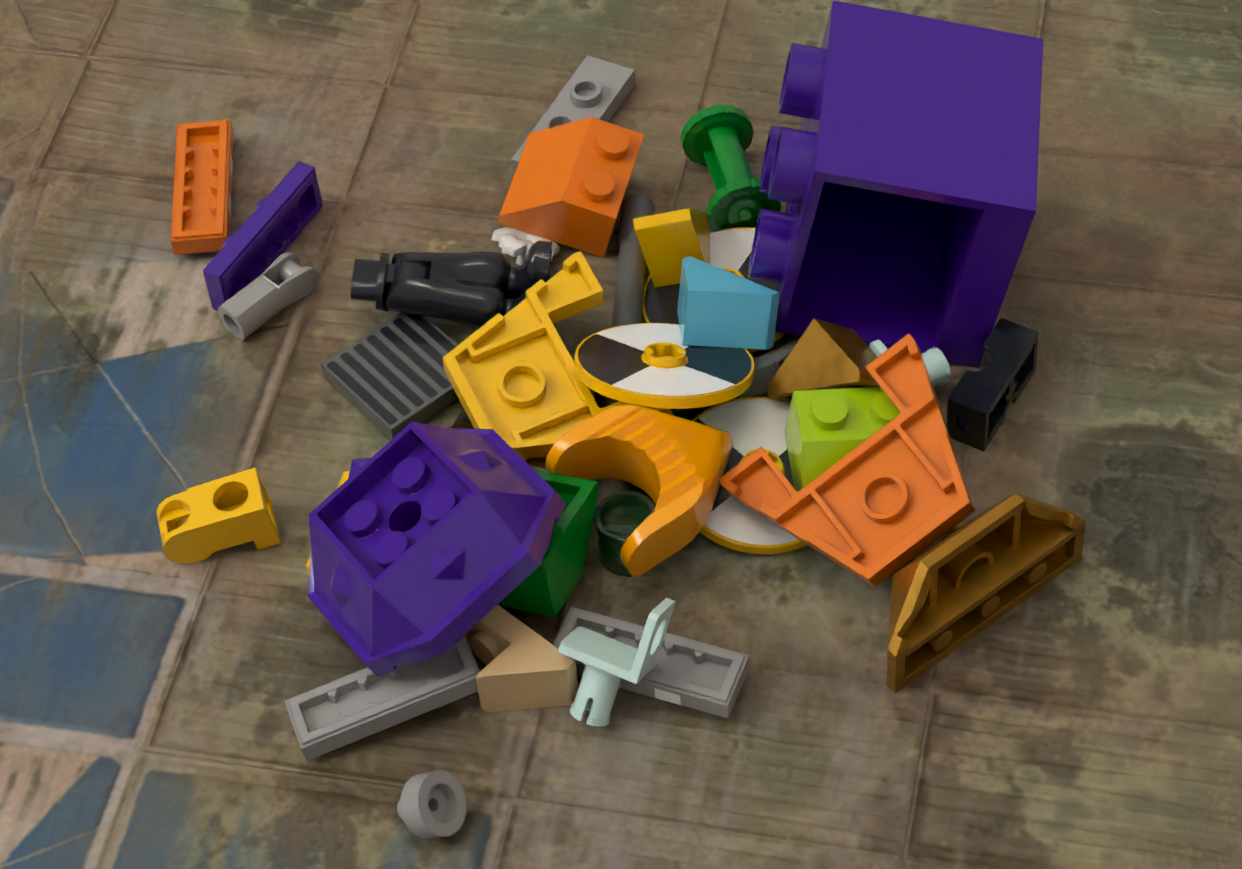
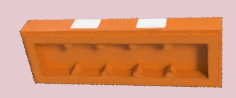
M231 119L177 124L171 244L174 255L220 251L226 239L230 236L234 131Z

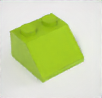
M880 387L793 391L785 436L793 486L796 491H800L900 414Z

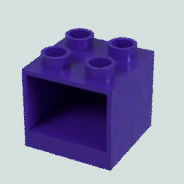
M833 0L821 48L791 43L783 76L779 113L802 117L803 119L800 130L771 125L759 184L760 194L768 195V199L786 202V210L783 213L760 209L748 270V278L777 283L776 291L780 292L775 332L802 336L815 318L853 329L868 346H870L871 342L879 339L887 349L907 334H910L919 346L921 353H925L927 350L935 347L943 352L948 363L979 368L985 352L982 349V345L994 328L1036 213L1043 55L1042 38Z

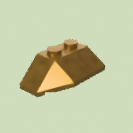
M1014 493L989 507L968 523H958L946 533L941 542L921 556L919 554L899 568L893 574L887 646V686L894 693H897L1082 559L1086 521L1076 513Z

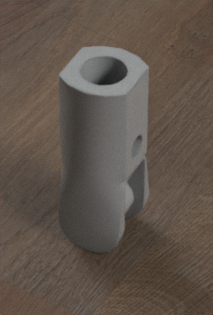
M291 252L281 254L258 278L218 308L221 322L226 330L243 341L283 309L310 295L319 280L317 270L310 266L301 267L298 257Z

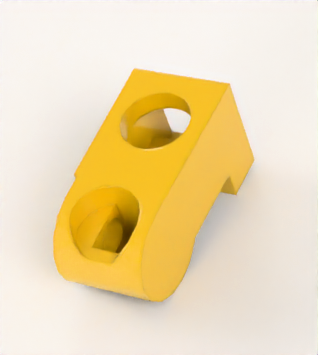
M256 467L174 494L163 500L156 511L164 555L170 561L178 564L198 563L207 559L216 551L254 541L258 550L281 544L273 503Z

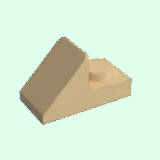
M499 605L495 606L469 630L471 649L487 665L476 677L481 709L485 712L571 706L574 703L579 688L576 662L570 657L559 653L558 648Z

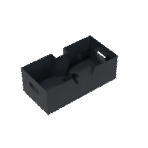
M1004 318L999 319L982 345V349L991 355L992 363L986 369L980 371L966 370L948 397L946 427L951 439L983 452L985 451L1006 418L1008 406L1011 402L1015 403L1036 371L1038 331Z

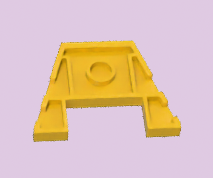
M581 251L572 254L563 261V269L547 282L541 279L526 291V298L504 316L499 313L443 357L444 371L474 429H493L522 459L547 457L551 447L568 431L610 407L628 404L618 401L603 408L598 406L589 388L577 377L574 361L553 323L604 303L603 289ZM646 407L649 409L674 415L671 409Z

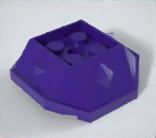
M412 421L373 457L352 460L348 479L309 514L311 556L308 598L377 677L396 671L397 665L419 663L443 655L540 566L550 543L554 522H559L566 503L493 429L444 428Z

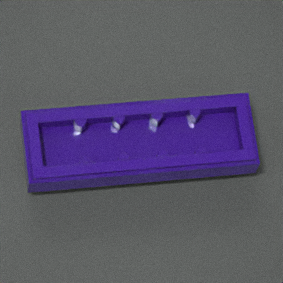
M298 161L268 197L260 200L254 213L236 233L231 234L226 239L222 249L205 267L203 275L212 309L218 311V308L258 278L284 253L323 207L315 167Z

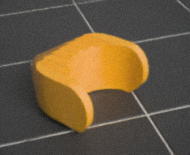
M624 404L610 407L594 415L559 438L551 447L546 457V470L553 474L557 473L587 480L613 478L627 481L644 490L656 504L654 512L627 538L620 553L623 566L632 576L639 577L683 549L693 541L705 526L720 486L719 478L724 474L732 450V438L727 431L646 407Z

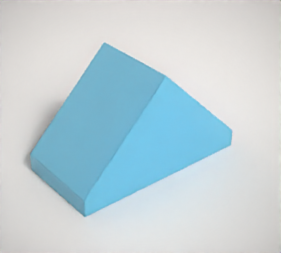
M691 256L683 258L677 308L682 345L759 350L772 348L774 346L780 292Z

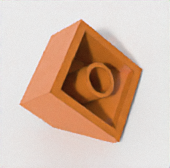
M594 117L529 133L497 223L604 258L645 134Z

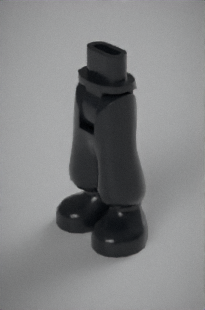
M535 242L530 247L522 265L518 267L511 266L505 256L496 252H402L393 254L391 264L388 253H381L380 261L355 259L351 282V300L376 302V310L448 319L479 329L498 313L504 316L526 298V291L542 279L544 282H547L550 279L552 242Z

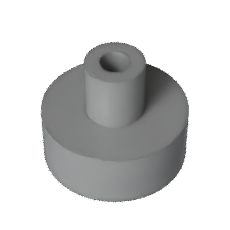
M443 770L412 776L404 785L401 798L397 804L399 817L404 821L410 832L421 839L447 837L455 834L461 828L467 810L466 796L462 785L454 775Z

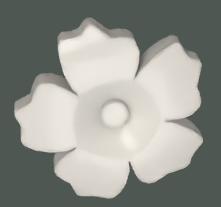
M512 227L494 230L491 239L499 242V247L502 248L503 254H509L512 257L517 256L516 264L522 265L530 247L537 241L552 242L551 262L553 256L559 254L560 246L554 241Z

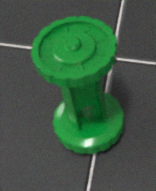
M715 105L699 111V113L694 114L685 123L680 136L685 155L694 163L708 166L716 193L708 202L706 215L710 228L714 232L735 227L756 228L760 209L781 211L780 201L768 199V195L759 193L760 179L753 178L744 154L754 137L753 125L748 114L741 108H736L733 105Z

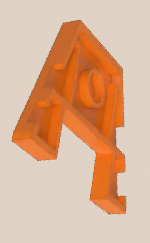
M907 334L865 366L872 379L900 414L800 491H796L762 446L719 478L720 484L730 496L873 587H876L975 511L921 350L910 334Z

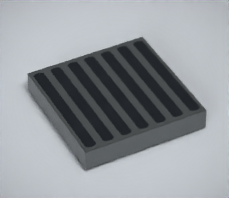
M398 313L321 364L323 377L390 440L412 421L424 423L459 399L443 367V357L458 345L426 316Z

